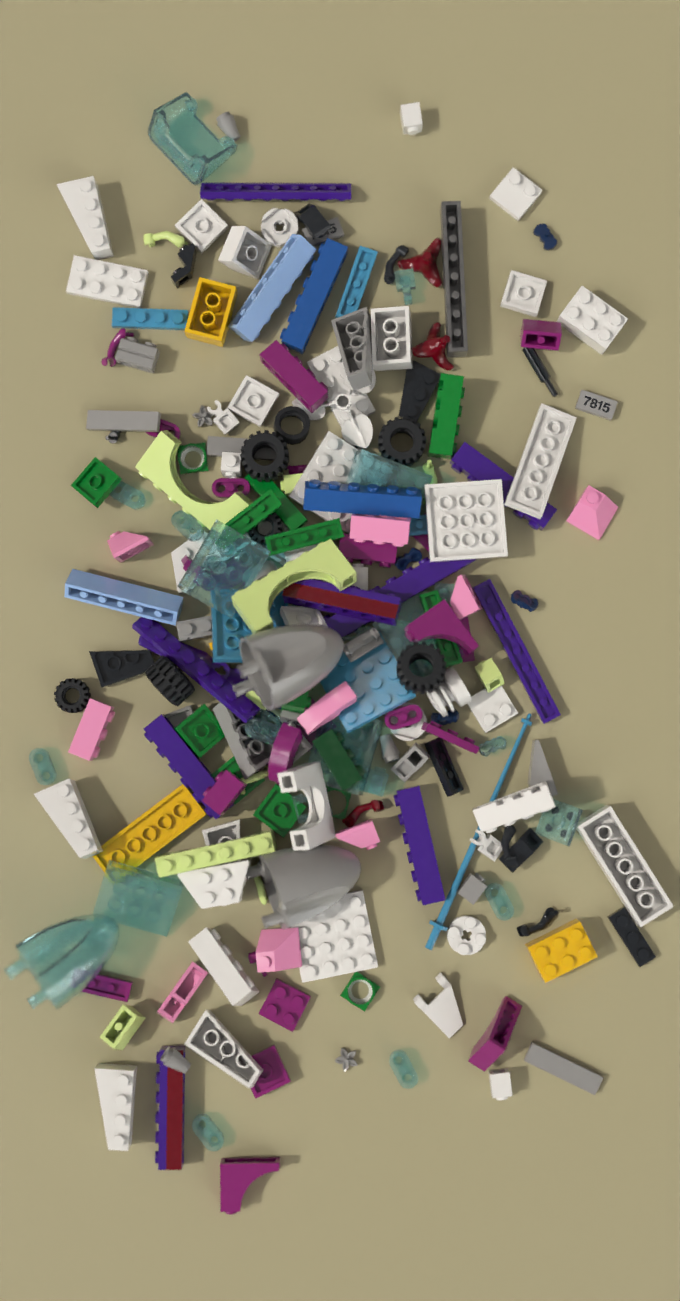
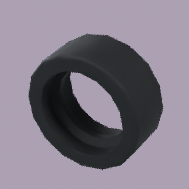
M289 406L277 413L274 421V432L277 433L278 437L281 436L286 444H299L308 436L310 419L303 409ZM290 416L296 417L302 421L303 429L299 434H287L281 428L282 420Z

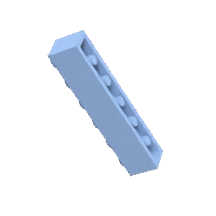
M292 234L228 325L243 340L253 342V340L258 338L262 327L270 321L273 311L281 305L282 298L290 292L292 284L301 276L305 265L313 259L316 249L302 235Z
M72 569L65 582V598L175 626L182 612L184 597L76 569Z

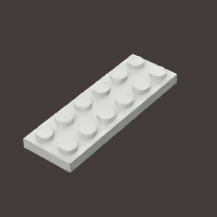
M545 404L540 405L504 505L538 519L542 517L577 417Z

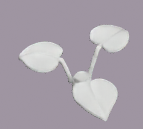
M373 365L372 384L356 390L359 394L369 393L375 386L376 375ZM345 373L344 383L346 386L352 388ZM353 388L346 394H339L335 401L324 402L313 413L297 398L292 401V405L303 409L308 414L310 420L323 418L325 416V407L336 405L339 410H346L350 420L344 422L341 430L346 442L354 446L367 448L372 440L373 427L370 419L364 414H358L353 418L349 410L351 406L349 396L354 392Z

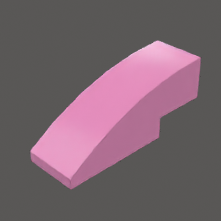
M345 681L310 706L297 718V721L306 734L309 735L339 716L341 711L357 702V696Z
M192 962L157 1013L170 1023H173L208 972Z

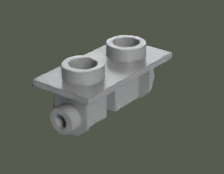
M373 627L343 645V651L350 662H353L383 644L384 641L377 629Z

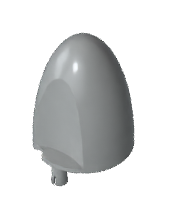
M314 624L281 626L243 637L239 642L243 665H239L238 670L239 673H242L241 677L245 678L248 676V680L232 685L233 691L236 692V697L250 691L255 692L261 699L263 706L269 711L285 705L313 688L332 671L342 655L343 640L333 629Z
M318 845L310 850L294 851L292 847L260 855L258 864L248 868L246 881L258 876L263 877L265 890L274 912L261 916L264 928L267 929L279 924L282 929H287L331 907L355 885L360 876L361 863L358 857L351 851L329 845Z

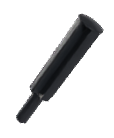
M524 347L522 351L541 383L544 382L551 395L556 397L558 393L549 380L551 376L534 348Z

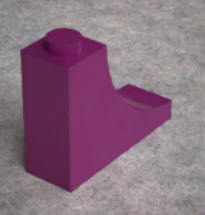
M445 599L412 621L404 629L405 636L410 642L418 641L420 643L433 638L446 639L461 646L468 654L479 647Z
M507 996L502 999L487 1030L473 1047L468 1062L485 1072L505 1052L522 1005Z
M280 1157L222 1158L220 1162V1212H225L229 1215L240 1212L242 1198L247 1188L258 1177L270 1172L279 1171Z

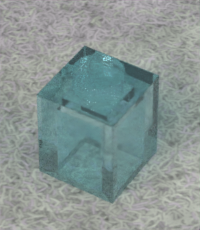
M376 766L374 770L370 769L364 792L383 797L389 774L385 773L386 769Z

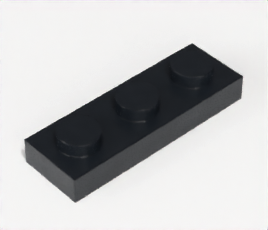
M438 737L425 743L424 745L430 755L446 796L450 797L464 790L443 739Z
M621 907L607 916L639 967L656 958L625 907Z

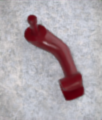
M372 800L370 803L359 805L342 822L347 827H352L361 813L371 809L374 812L384 810L383 802L381 800Z

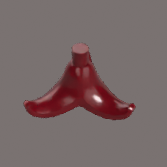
M435 238L421 254L399 260L398 267L406 271L421 272L434 287L442 286L443 283L436 265L441 248V239Z
M436 322L430 328L427 340L411 347L412 354L419 358L432 357L442 369L450 371L454 368V365L449 362L445 354V348L447 343L450 342V337L448 335L440 337L441 324Z

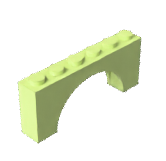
M168 430L161 431L135 468L139 470V474L142 477L150 479L156 489L168 494L167 497L172 502L183 507L182 510L186 514L193 515L199 525L207 527L212 531L211 534H213L253 503L241 491L235 492L223 502H208L194 496L181 482L176 468V455L182 442Z
M329 539L326 542L319 543L314 549L302 553L297 559L288 561L278 570L271 571L261 580L254 581L249 587L237 591L231 598L234 608L254 634L274 628L270 617V609L277 595L287 586L301 580L319 579L335 585L342 591L357 582L356 571L333 541Z
M271 829L213 845L160 854L155 858L160 878L275 852L277 844L274 831Z

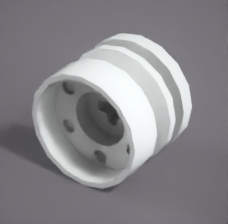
M452 666L446 669L444 680L440 683L439 688H434L431 693L426 692L433 707L443 717L448 715L445 706L451 712L455 711L452 702L456 701L462 707L472 701L465 684Z

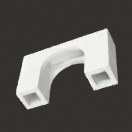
M321 762L304 763L277 773L281 793L302 790L309 804V815L306 823L290 831L293 850H310L336 838Z

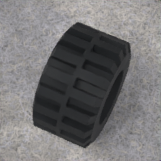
M398 416L393 421L390 419L386 425H383L379 433L378 450L381 453V457L386 459V463L393 464V467L401 466V468H405L407 465L410 467L414 462L417 463L424 453L426 446L425 431L421 429L419 422H414L415 419L413 418L409 420L406 416H403L402 419H399ZM397 433L408 434L413 440V446L406 452H399L392 447L391 438Z
M264 430V433L257 431L256 435H249L250 439H245L244 446L241 447L240 456L243 467L251 478H256L259 482H262V480L270 482L271 479L275 481L279 475L281 477L284 475V470L287 471L290 461L287 444L275 432L271 434L269 430ZM261 448H271L276 452L277 456L273 463L262 466L254 461V455Z
M417 641L413 643V646L407 645L406 650L400 652L397 660L396 670L397 678L400 679L399 683L404 685L407 691L409 689L412 690L413 694L420 692V695H425L427 691L428 693L433 692V689L439 688L440 683L444 680L446 672L444 654L440 653L441 650L438 647L435 649L434 644L426 645L425 641H422V644H418ZM415 660H426L432 665L433 671L426 677H418L410 671V664Z
M162 655L145 671L149 681L175 706H179L195 691L191 681L166 656Z

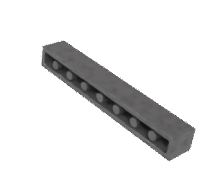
M442 201L440 217L446 335L450 337V342L447 343V358L466 357L468 343L461 201Z

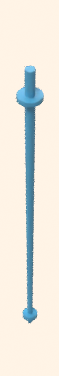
M530 713L526 719L522 718L520 721L524 724L489 802L496 800L527 725H532V722L529 721L531 718ZM475 832L473 839L478 840L479 834ZM473 843L470 844L437 920H430L429 924L434 926L425 946L429 950L433 949L440 931H447L448 929L443 924L477 846Z

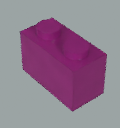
M523 319L520 334L521 347L559 351L562 335L561 322Z
M230 770L221 771L215 778L217 782L214 786H209L203 793L205 797L202 801L218 815H224L247 786L245 782Z

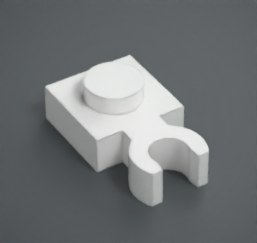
M215 400L214 403L218 408L212 410L208 406L207 411L209 414L216 416L213 422L226 436L240 422L228 408L223 411L221 403Z
M476 829L475 832L479 834L478 840L470 838V842L480 845L478 851L495 862L502 851L501 842L492 835L487 834L486 836L484 832Z

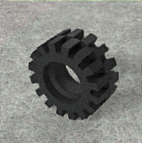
M272 513L263 520L269 521L272 524L273 528L269 534H260L258 532V525L248 532L255 543L265 546L264 537L282 533V523L276 513Z
M74 678L61 681L60 685L56 687V692H54L56 697L54 700L57 702V706L62 711L68 713L83 711L91 696L90 689L86 686V683ZM71 688L77 689L80 694L79 700L75 703H69L66 700V692Z

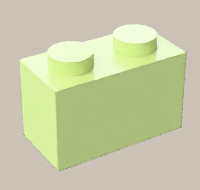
M123 1004L100 1038L113 1049L123 1050L143 1023L145 1017L132 1006Z

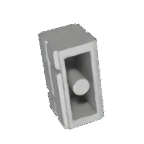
M133 337L121 338L115 360L118 364L154 374L160 351L153 343L146 342L141 344Z
M211 616L176 622L178 637L181 642L212 637Z

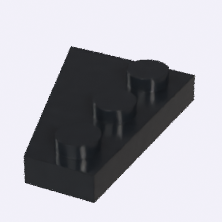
M413 360V369H406L399 418L402 419L403 416H406L407 419L413 418L415 423L418 422L439 382L441 374Z
M150 650L89 651L101 688L143 674L154 663Z

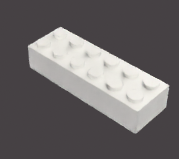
M605 805L574 825L636 925L642 927L674 907L611 806Z

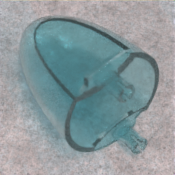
M86 914L60 921L16 944L15 947L20 954V959L4 968L11 980L25 969L30 970L41 987V990L27 998L31 1007L34 1009L49 999L58 1010L89 985L107 964L119 940V926L113 918L103 914Z

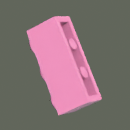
M352 514L350 538L354 539L355 542H366V540L373 541L374 544L389 542L393 546L402 547L404 544H408L411 518Z
M92 698L89 699L68 753L88 761H93L94 758L98 757L101 749L98 746L101 740L104 741L108 732L106 729L107 724L112 722L115 715L113 706Z

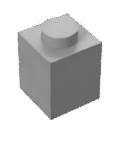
M469 873L458 888L457 893L474 905L487 888V885L484 883L485 879L478 873L475 875Z

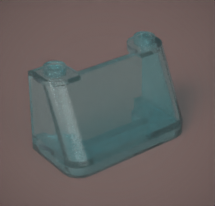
M185 92L154 110L148 128V135L151 141L193 185H198L231 157L238 145L228 136L222 137L219 141L196 116L197 102Z

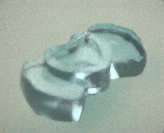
M502 736L493 738L479 745V753L487 757L491 752L495 753L498 749H505L507 741Z

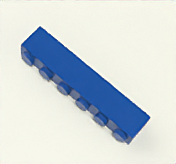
M327 238L325 244L321 243L318 250L319 258L313 261L310 269L312 271L310 278L306 277L303 284L305 289L302 295H298L295 302L297 307L295 311H291L288 317V322L290 323L287 329L284 328L280 335L282 343L288 349L302 355L348 255L347 246Z
M312 479L305 481L303 510L419 519L422 494L421 490L415 487L398 488L394 485L382 487L377 484L360 485L355 482L342 484L338 481H330L328 483Z

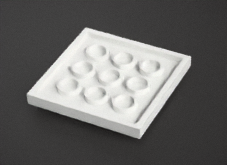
M328 431L289 497L303 506L305 481L312 479L328 483L330 481H338L342 484L355 482L360 485L377 484L384 487L393 472ZM312 511L326 521L340 518L342 530L350 534L351 513Z
M502 479L424 485L430 562L508 556Z
M363 890L349 892L323 912L291 926V928L299 927L302 967H299L302 983L378 967Z

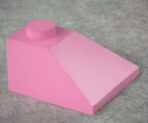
M588 485L566 522L600 540L618 506L605 494Z
M120 531L110 535V539L107 540L113 557L120 563L154 545L147 536L124 531L122 533Z
M459 575L450 604L452 606L451 609L461 620L483 608L466 575Z
M372 819L339 830L335 834L337 839L359 848L366 847V850L377 847V843L380 842Z
M299 927L261 930L256 949L257 972H276L302 967Z

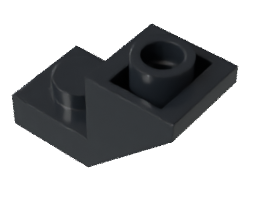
M310 203L294 213L297 220L304 224L310 236L314 238H322L328 233L327 230L332 228L315 205Z
M193 243L183 246L179 253H177L184 267L176 269L173 275L170 276L176 288L193 277L197 255L196 247Z
M529 828L509 847L511 856H516L518 865L508 867L505 863L504 853L499 860L513 873L544 841Z

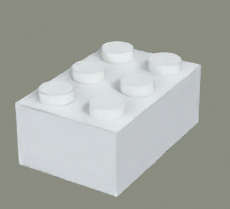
M581 286L560 314L557 322H561L562 327L602 355L625 325L628 318L584 286Z
M409 306L371 309L372 365L374 370L413 369L411 312Z

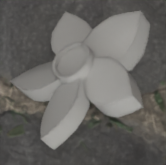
M201 405L200 413L192 414L194 418L199 419L197 423L198 428L204 422L212 426L211 417L213 415L209 414L208 411L206 412L205 407Z
M341 1048V1056L336 1058L335 1062L338 1064L343 1063L342 1068L344 1072L348 1069L349 1065L358 1066L357 1062L353 1059L356 1051L348 1053L346 1049Z

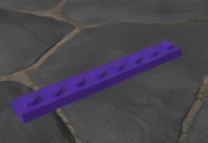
M201 183L200 199H225L228 201L234 199L246 201L253 199H262L264 201L271 199H281L283 201L290 199H299L301 201L318 199L320 201L337 199L338 201H345L351 199V183Z
M488 579L476 585L472 589L542 723L545 724L560 716L561 714L491 580Z
M141 617L133 623L132 628L243 722L247 723L259 712L260 708L244 694L236 697V692L233 691L231 683L155 620Z

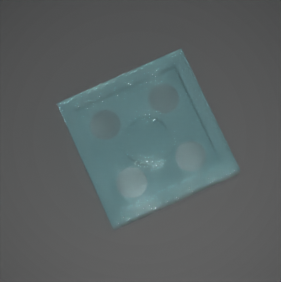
M553 799L555 807L542 813L535 833L570 847L583 810Z

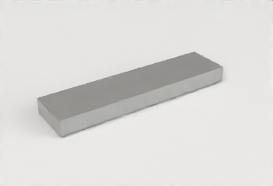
M88 410L86 429L94 431L159 432L161 413L153 411Z
M208 436L206 455L222 457V452L241 453V447L244 446L245 438ZM261 448L255 453L254 459L275 460L277 455L271 448Z
M533 1042L524 1058V1061L593 1095L596 1094L603 1079V1076Z

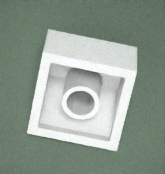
M232 226L218 261L231 270L254 279H259L272 245L246 226Z

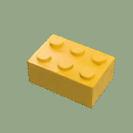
M199 277L184 331L187 338L220 347L224 346L229 328L228 325L230 324L238 295L236 286Z
M577 918L525 944L545 983L598 957L581 922Z

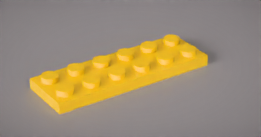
M182 784L101 845L103 852L92 857L114 885L207 815V813L195 800L190 790Z

